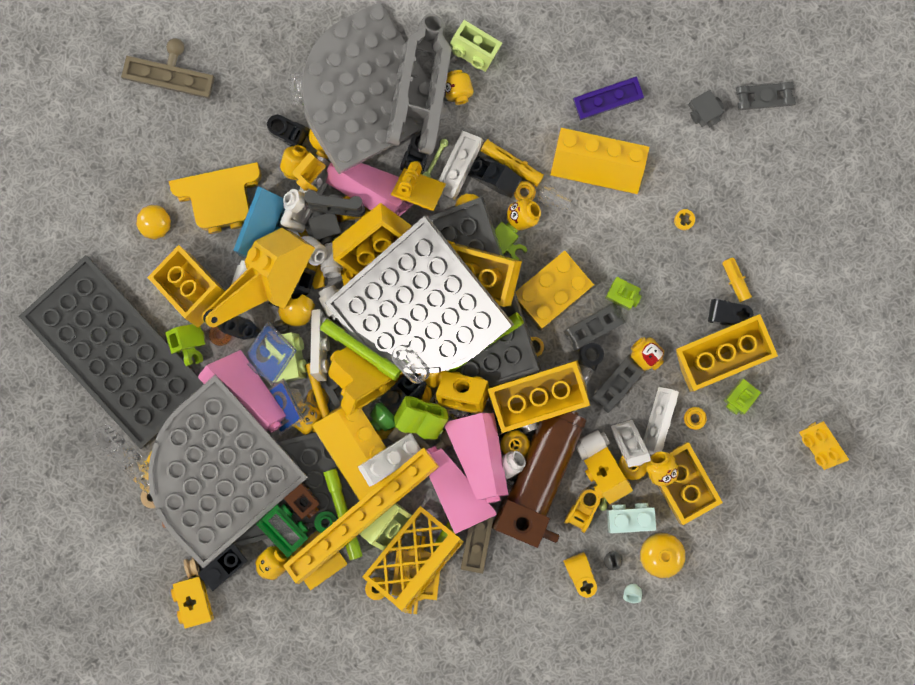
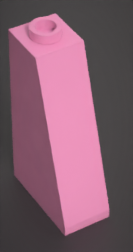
M332 163L327 168L326 183L350 198L354 196L360 197L363 205L369 210L382 203L400 217L414 205L411 202L391 195L399 179L398 176L363 163L341 174H338Z
M241 350L206 365L199 374L198 378L204 384L216 374L266 431L273 433L282 426L280 422L286 417L284 411Z
M480 413L448 421L444 427L476 499H486L487 503L500 501V497L508 495L494 413Z
M436 446L426 449L439 465V468L431 473L429 478L455 534L497 515L494 508L486 502V499H476L468 478L442 448L437 449Z

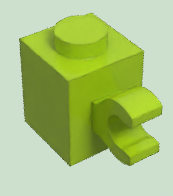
M501 222L495 228V233L502 254L504 255L507 252L512 259L520 261L519 257L515 255L516 250H522L524 253H527L528 250L522 244L514 245L519 237L516 234L518 230L510 223L505 225Z
M616 277L605 299L630 310L632 306L637 307L642 297L639 295L641 288Z
M193 324L175 327L165 332L171 354L183 352V360L186 366L193 364L192 357H194L196 364L203 362L202 354L196 350V348L205 345L204 332L201 326L198 328Z
M740 379L723 401L727 403L726 408L733 414L737 415L738 412L745 414L761 392L745 379Z

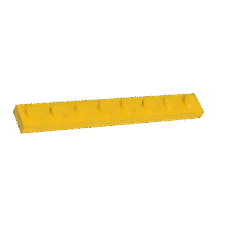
M422 448L286 562L283 566L296 584L304 581L439 468V465L429 452Z

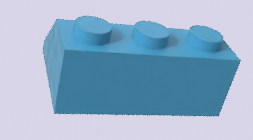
M258 186L233 250L239 256L246 258L255 240L281 228L279 227L280 221L286 210L282 197Z

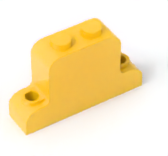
M256 162L171 180L169 185L172 194L179 199V202L191 200L196 224L202 230L208 231L209 234H216L222 232L221 228L229 226L232 230L242 228L250 208L247 188L258 186L262 174L260 165Z
M348 347L336 350L331 355L330 360L332 362L328 370L330 378L343 389L341 391L343 396L341 407L349 415L385 394L407 373L402 371L394 381Z

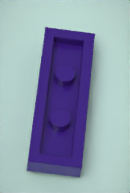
M636 76L575 97L573 102L581 121L642 100L644 95Z

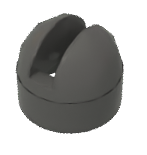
M282 320L275 321L271 327L274 330V328L285 325L286 329L276 332L278 335L286 334L290 331L288 324Z
M609 552L605 555L604 563L609 570H617L621 567L622 557L618 553ZM610 556H615L616 567L612 566Z

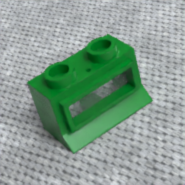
M278 503L256 525L288 558L310 537L307 533L309 529L303 522L299 521L297 523L291 517L293 512L285 504L281 506Z

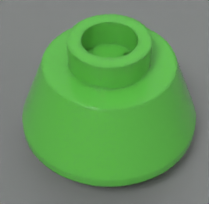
M382 402L376 403L370 414L372 418L370 423L378 431L381 429L388 431L394 428V415Z

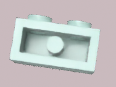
M635 503V508H626V504L612 505V509H606L608 532L610 534L656 530L655 507H649L648 503Z

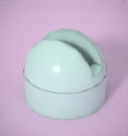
M629 584L624 590L623 599L629 603H639L642 599V589L637 584Z

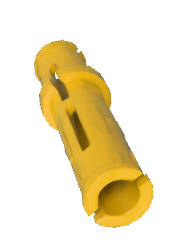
M489 139L486 140L480 150L500 164L506 165L517 175L528 180L536 187L544 177V174L529 166L527 161H521Z

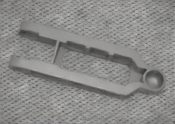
M435 14L425 15L419 23L417 31L410 35L408 41L403 44L386 143L399 146V138L402 126L406 121V116L423 120L419 152L428 155L432 154L437 140L452 50L443 36L444 23ZM416 50L428 52L434 58L425 108L409 104L408 91L409 85L413 81L411 74L417 58L415 57Z

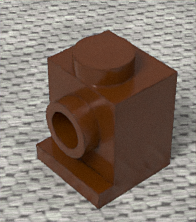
M304 482L284 498L301 519L305 516L310 519L319 511L317 507L320 504L319 500L306 487ZM301 498L308 499L309 503L307 506L301 505Z

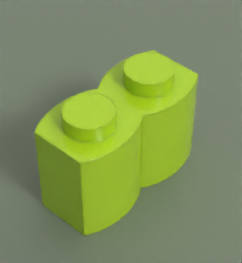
M405 396L394 416L395 427L401 432L417 433L423 439L433 440L438 438L449 419L446 408L438 404L426 403L411 396Z

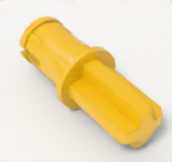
M735 258L723 261L722 265L730 280L729 285H732L739 303L751 298L752 295L744 280L746 277L742 276Z

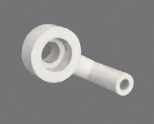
M292 189L283 198L286 210L280 223L282 226L302 233L305 230V225L291 219L294 213L300 212L304 207L305 194Z

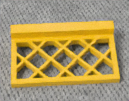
M419 506L362 578L390 600L398 609L407 613L464 541ZM421 514L428 518L429 528L416 529V520ZM432 522L435 523L438 527H432ZM443 530L448 536L443 542L434 543L433 531ZM429 531L430 544L418 545L417 532ZM413 533L414 546L402 547L401 538L404 534ZM431 547V557L426 561H419L418 549ZM415 549L416 562L403 563L402 550ZM392 551H399L400 563L387 565V555ZM416 565L417 574L414 578L405 579L404 566ZM400 567L401 580L389 581L388 568ZM376 569H384V582H375L370 578ZM401 583L402 592L395 599L390 595L389 584ZM380 585H385L386 590H384Z

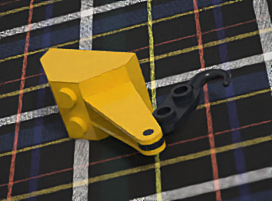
M280 228L255 240L245 259L247 270L202 313L203 322L209 327L218 326L221 332L243 340L251 338L260 339L264 331L260 330L251 320L238 315L266 301H270L272 304L285 309L315 247L292 231ZM267 335L262 341L261 345L259 346L257 355L261 353V347L263 345L267 347Z

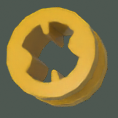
M688 209L680 210L674 218L675 226L680 230L690 229L695 223L694 213ZM681 214L689 216V225L687 223L684 226L680 224L681 218L679 216Z

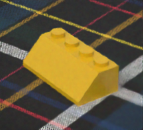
M561 128L550 176L638 194L649 147Z
M760 314L676 349L680 369L690 392L778 356Z
M578 360L488 389L502 433L590 406Z
M339 406L311 425L359 501L390 476L388 475L369 487L358 468L359 465L386 449L361 408L349 415Z

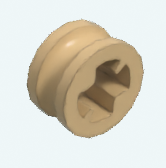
M193 557L191 560L184 559L187 577L189 579L193 578L194 575L198 577L200 572L198 562Z

